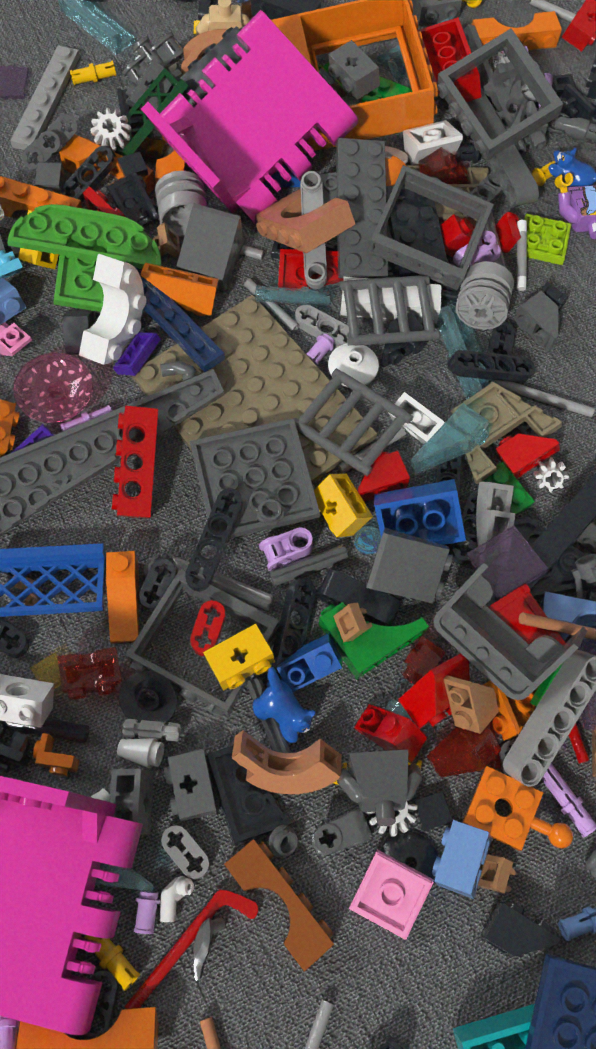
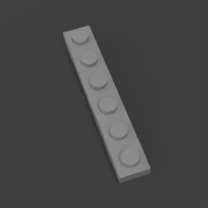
M57 46L10 140L12 148L25 150L44 132L71 77L70 70H74L80 58L79 50Z

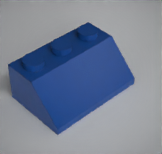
M455 479L374 494V507L381 538L384 529L389 528L442 545L466 541Z

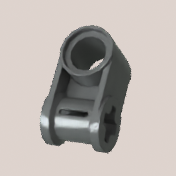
M358 809L320 826L314 832L311 841L314 850L318 854L326 856L345 848L349 849L373 839L363 812ZM323 832L327 836H333L334 841L330 843L331 848H328L327 844L321 845L319 839L323 837Z

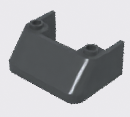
M496 549L438 611L434 617V626L450 644L511 699L522 700L528 697L580 647L587 630L582 627L564 645H561L555 638L547 635L537 637L530 645L486 606L493 597L494 586L483 572L501 554Z

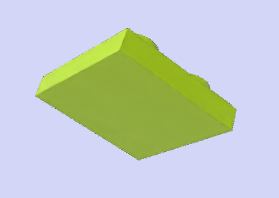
M525 214L524 220L527 221V257L563 265L571 223L548 219L538 215Z

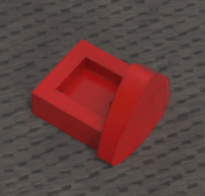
M511 212L505 213L496 224L501 249L505 253H508L521 238L517 226L520 218Z

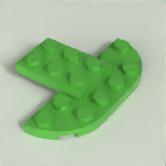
M59 204L39 206L26 216H21L14 223L8 236V246L60 255L54 305L101 312L104 301L103 289L98 281L93 280L98 254L129 263L139 269H143L145 263L161 266L158 246L144 232V228L129 218L115 214Z

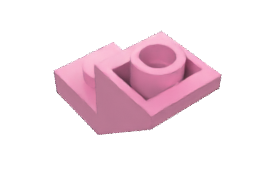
M4 322L0 325L1 355L13 356L32 341L31 337L15 323L9 326Z

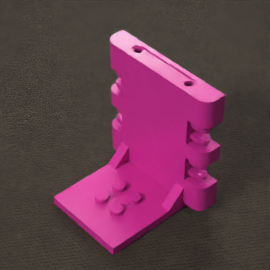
M261 10L237 34L238 40L249 52L246 53L236 43L232 48L241 60L235 64L227 55L221 58L230 71L215 57L203 68V75L214 88L212 89L201 79L198 82L199 86L207 95L201 100L195 91L190 90L187 93L197 104L195 107L179 93L160 114L149 102L141 108L168 144L201 178L233 214L240 208L254 224L257 223L256 214L278 202L264 183L267 181L278 192L281 189L280 185L271 177L276 171L280 173L284 180L289 182L292 179L290 174L283 168V164L289 168L299 181L306 172L312 169L310 161L299 148L301 147L313 158L316 155L314 149L306 141L312 136L319 146L324 147L327 144L317 132L318 129L336 146L337 139L344 138L358 124V118L352 109Z
M0 776V1016L67 1034L84 1035L90 1032L102 982L75 976L71 973L75 971L94 974L96 966L91 962L75 960L78 948L92 953L99 952L101 948V943L81 938L82 934L107 939L113 938L115 935L121 911L93 905L90 902L91 899L105 903L113 902V895L106 891H96L94 887L97 878L113 883L118 882L120 874L99 869L100 864L105 863L123 868H132L143 826L142 823L113 817L116 804L65 790Z

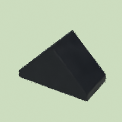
M68 310L62 316L66 355H79L83 331L93 326V311Z

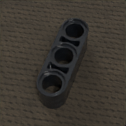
M328 570L316 594L321 601L328 605L334 604L337 606L343 602L347 606L351 603H358L360 608H364L367 611L363 615L365 621L381 626H391L401 606L400 601L393 596L366 588L367 584L336 570Z

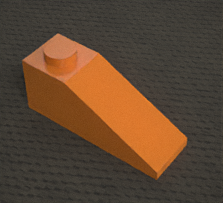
M150 263L144 264L141 271L143 278L184 309L192 311L193 314L198 316H211L219 279Z
M135 551L106 552L110 643L135 642L139 635V561Z

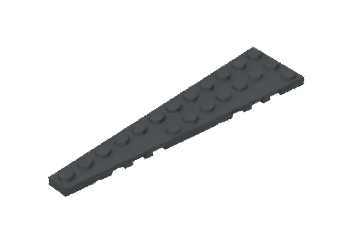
M214 369L126 406L158 409L157 438L224 396V390ZM125 406L0 458V536L121 460V456H116L117 439L122 440L123 429H118L119 412L124 413ZM134 429L129 432V438L133 442L138 443L143 441L144 434L142 431Z

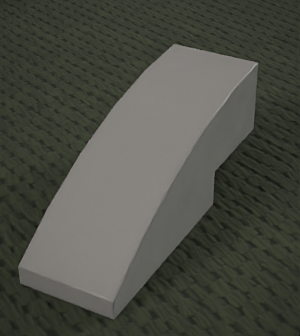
M479 482L476 528L480 564H483L497 549L501 554L490 566L505 568L508 566L515 513H510L514 486Z

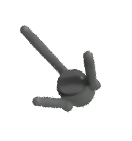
M596 554L583 556L575 562L577 568L573 569L572 573L575 578L577 598L584 599L582 579L586 583L596 582Z

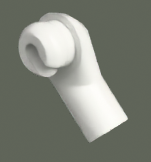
M185 876L176 877L162 890L160 922L176 921V903L184 896L190 895L194 890V883L190 878Z

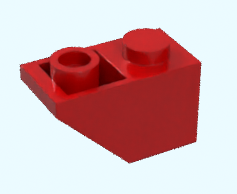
M453 214L440 225L446 254L454 257L459 249L468 244L475 226L466 218L462 219Z
M371 704L367 706L354 726L356 731L386 751L408 750L409 762H413L427 739L409 718Z

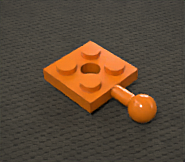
M488 766L484 768L462 823L487 831L492 838L518 851L522 850L530 828L547 835L550 843L557 848H566L573 841V832L568 825L564 823L551 825L535 817L544 792L525 786L514 778ZM498 799H504L510 804L511 812L507 817H502L496 813L495 803Z

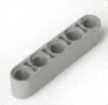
M576 650L562 664L503 761V768L507 775L528 787L535 786L540 782L596 691V655Z

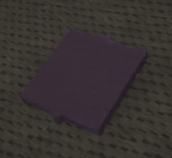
M0 66V98L4 100L24 99L29 74L28 67Z

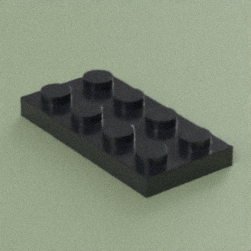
M386 186V204L394 186ZM402 187L388 219L392 239L448 263L435 201ZM398 265L400 277L420 275Z

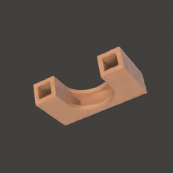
M301 188L255 215L258 222L256 227L262 236L304 253L312 251L355 225L348 201L334 198L317 209L302 215Z

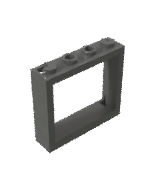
M512 28L438 74L437 88L440 91L439 96L446 99L451 114L454 117H458L463 132L467 136L470 135L474 141L476 151H480L486 161L558 117L563 106L562 101ZM503 50L542 109L491 140L453 81Z
M403 165L367 252L422 276H429L434 281L458 290L464 280L494 204L483 200L482 197L471 195L459 187H453L438 178L420 173L417 169L413 170ZM402 187L477 219L459 267L382 235Z
M180 569L126 656L131 663L130 668L134 671L156 672L169 680L173 687L181 691L180 695L193 703L199 700L206 704L205 709L219 717L221 714L229 717L252 675L245 678V682L241 686L232 689L224 702L143 658L184 591L204 602L210 600L218 601L224 606L225 613L249 626L256 624L259 630L264 633L263 637L268 646L278 630L279 620L212 585L200 592L190 589L185 579L186 572ZM192 575L194 583L198 584L201 579Z

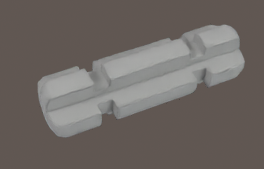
M126 719L122 728V733L125 737L135 738V735H138L139 738H156L157 740H162L163 737H166L167 741H178L181 735V725L178 723L165 725V722L141 720V723H138V720Z

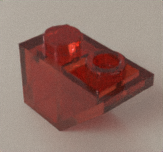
M442 147L418 161L420 173L438 178L446 184H468L467 177L469 173L463 164L460 165L452 153L448 154Z
M455 727L427 755V758L436 774L440 777L481 771L501 751V748L492 731L487 728L479 734Z

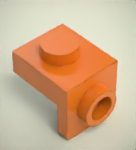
M42 733L41 740L36 741L33 751V757L36 759L35 763L42 768H49V773L54 775L67 776L68 771L77 773L79 760L72 755L51 753L54 738L50 734Z

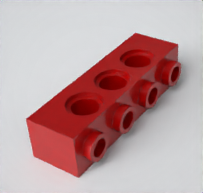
M125 406L124 413L119 412L118 429H123L122 440L117 439L116 456H121L120 467L115 466L114 483H119L118 494H113L112 510H117L118 517L145 519L151 517L158 409ZM134 429L142 431L144 434L143 441L133 442L129 438V432ZM131 456L139 457L142 460V467L137 470L129 468L127 459ZM133 482L139 485L140 494L138 496L130 497L125 493V486L128 483Z

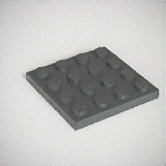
M294 418L190 441L207 518H209L217 496L222 490L232 488L241 494L243 505L230 538L320 518V511ZM230 497L229 500H223L226 505L224 514L227 516L230 505H236L234 497ZM267 499L276 500L284 510L283 519L279 520L278 524L274 526H267L266 523H261L257 518L258 506ZM269 511V512H268V515H272V514H273L272 511ZM219 520L213 523L211 529L215 533L220 534L226 531L228 525L226 522Z

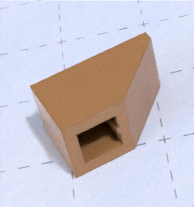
M446 676L444 683L455 726L481 734L499 712L494 688Z

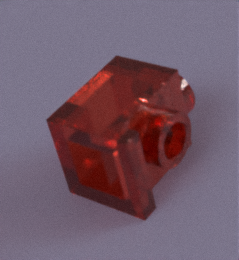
M421 636L416 647L412 649L404 661L408 666L402 674L403 677L412 684H416L431 669L437 667L446 652L424 636Z

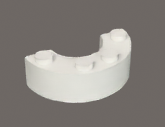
M98 254L93 280L98 281L102 286L104 294L103 307L96 323L91 328L83 331L79 356L105 365L119 360L134 336L139 333L142 311L146 305V297L144 296L140 274L133 265Z

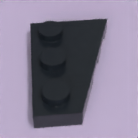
M233 746L206 755L233 845L272 832L280 825L290 826L292 824L287 815H284L275 802L276 800L270 792L246 781L247 769L232 759Z

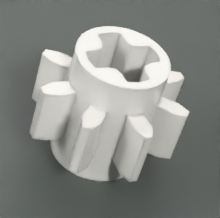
M552 457L547 462L543 463L540 461L539 471L533 472L535 478L539 479L537 481L538 487L543 488L546 486L549 492L558 487L564 488L562 485L563 480L569 478L567 472L563 471L566 467L564 463L559 462L556 464Z

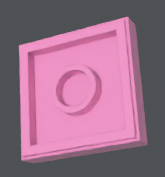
M377 849L349 909L406 940L434 880Z

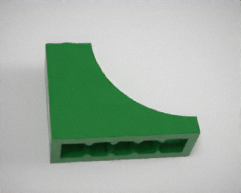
M343 602L337 606L332 604L326 607L320 613L321 616L318 626L325 635L330 634L342 660L356 680L425 635L429 627L423 618L401 626H381L372 623L370 629L353 641L343 642L333 617L346 607Z

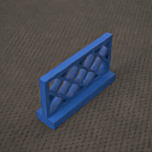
M104 544L0 549V573H12L14 575L5 585L0 583V597L6 594L12 600L5 607H0V617L103 611L106 568ZM98 568V574L90 581L81 575L86 569ZM59 570L71 572L62 582L53 577ZM40 571L43 575L33 584L24 578L30 572ZM78 578L85 585L73 594L66 586ZM49 579L56 587L44 595L38 588ZM21 581L28 588L15 597L9 590ZM90 589L97 594L96 602L84 603L79 599ZM61 591L70 597L63 604H54L51 601ZM33 592L41 598L34 606H26L22 603Z

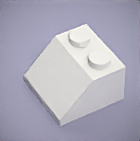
M447 120L403 130L404 151L408 155L410 164L422 166L432 160H445L448 156L455 155L463 140L462 134Z

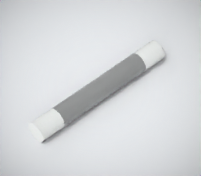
M519 220L517 226L521 238L517 241V290L524 291L526 290L527 221Z

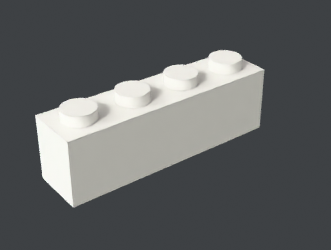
M344 276L343 281H347V280H360V279H368V278H356V277H345V276ZM429 284L427 288L434 323L437 324L441 310V285ZM417 286L403 287L407 313L412 311L418 321L423 323ZM379 288L383 319H397L393 288ZM368 289L354 290L357 317L372 318ZM342 290L340 315L347 316L344 291Z

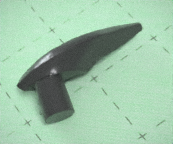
M221 917L214 920L210 918L205 920L196 934L193 953L195 980H200L201 970L213 934L225 929V921Z

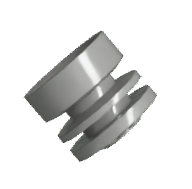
M174 171L160 178L155 186L160 225L165 223L179 237H184L193 204L208 207L203 181L192 172Z
M488 261L475 263L468 267L456 302L455 311L458 318L464 324L475 329H493L501 325L507 318L514 286L512 273L506 267Z

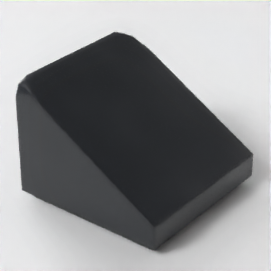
M323 68L319 69V74L341 98L347 95V92Z

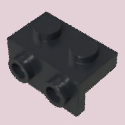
M129 173L106 186L115 206L123 212L126 218L135 221L141 226L159 218L157 214L158 207L152 198L149 199L145 191L147 189L146 183L140 175Z

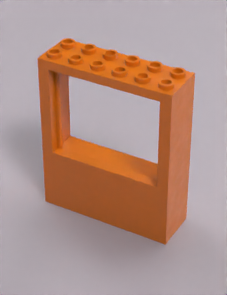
M357 0L271 20L318 73L319 68L316 55L333 52L351 40L357 46L392 38L398 39L412 92L350 105L349 107L358 118V124L344 138L367 140L434 123V115L437 114L436 100H434V97L438 96L437 84L432 82L431 65H427L426 48H422L421 31L417 32L418 22L416 15H412V0ZM319 129L317 132L327 143L324 147L319 146L312 136L306 141L314 151L335 147ZM301 147L299 148L302 153H306Z

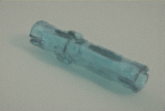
M257 285L255 295L258 297H255L256 302L328 306L330 296L327 295L330 292L329 290H313L306 286L298 289Z

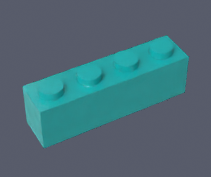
M535 1004L453 1028L458 1049H525Z

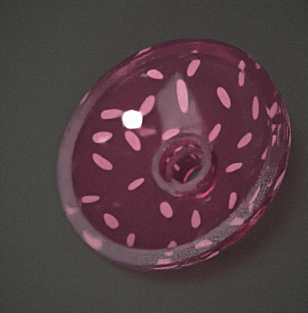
M47 353L31 359L20 369L14 381L13 392L19 408L27 416L40 422L56 423L76 416L87 406L93 393V380L86 365L78 358L65 353Z

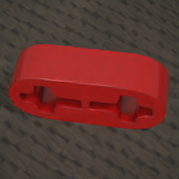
M210 600L201 606L191 634L190 642L192 649L200 656H205L203 652L218 645L226 614L224 606L218 601ZM212 609H216L217 615L220 617H214L212 624L208 625L209 621L206 612L211 613ZM205 631H208V640L211 644H205L204 648H200L197 639H203Z

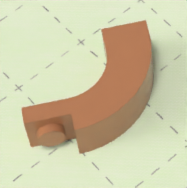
M227 29L206 31L191 39L183 48L184 61L181 66V73L184 75L188 71L187 67L190 63L206 55L205 50L211 44L215 43L217 45L223 39L222 35Z
M244 730L235 736L232 759L247 769L246 781L266 791L280 794L314 792L334 783L341 775L342 755L322 739H319L302 751L280 753L265 747Z

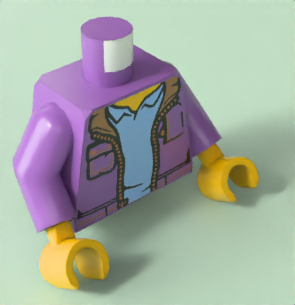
M567 173L565 175V183L562 180V174L557 176L555 186L560 189V193H558L560 215L571 223L574 231H589L590 238L596 239V186L568 187L567 189V186L573 182L572 174Z

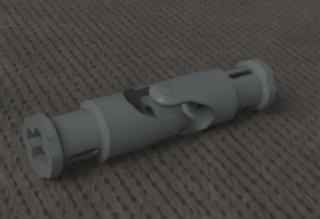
M561 112L555 123V129L548 126L546 130L555 134H564L566 132L572 138L582 141L584 139L596 141V133H594L596 132V124L590 123L589 119L581 117L569 119L567 114Z

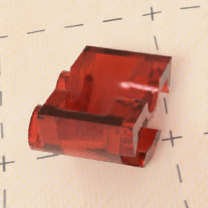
M116 647L96 650L90 654L74 653L57 656L61 688L64 693L68 694L69 700L85 698L87 693L98 692L99 695L116 692L115 686L122 681Z

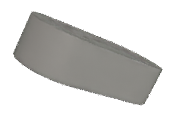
M175 825L167 828L161 838L164 850L188 878L196 880L204 877L210 867V861L205 852L183 827ZM171 833L176 835L182 833L184 835L181 842L186 849L183 852L176 846L171 848L168 846L171 842L169 837ZM189 852L195 859L203 858L204 861L201 863L203 869L201 872L198 873L196 870H193L191 873L189 872L188 868L191 864L185 857Z

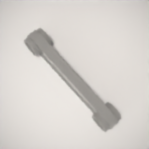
M308 171L302 176L300 183L302 215L323 205L322 179L317 172ZM310 183H315V184H316V185L313 186V187L307 186V185L310 184ZM325 243L308 253H304L305 281L310 288L315 290L324 287L327 281ZM313 274L321 275V277L316 280L310 278Z

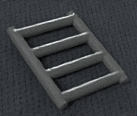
M429 276L340 281L339 287L340 290L344 291L350 334L347 337V345L358 346L439 339L440 334L434 327L427 288L430 281ZM417 286L425 331L410 332L403 287ZM379 288H393L400 332L385 333ZM368 289L375 334L360 335L354 290Z
M336 368L332 372L333 378L300 418H294L296 429L345 463L368 476L372 471L371 465L405 422L409 424L414 416ZM341 383L354 390L320 432L308 426V423ZM362 396L373 402L372 408L341 446L328 439ZM383 410L395 416L396 418L362 460L350 453L351 449Z

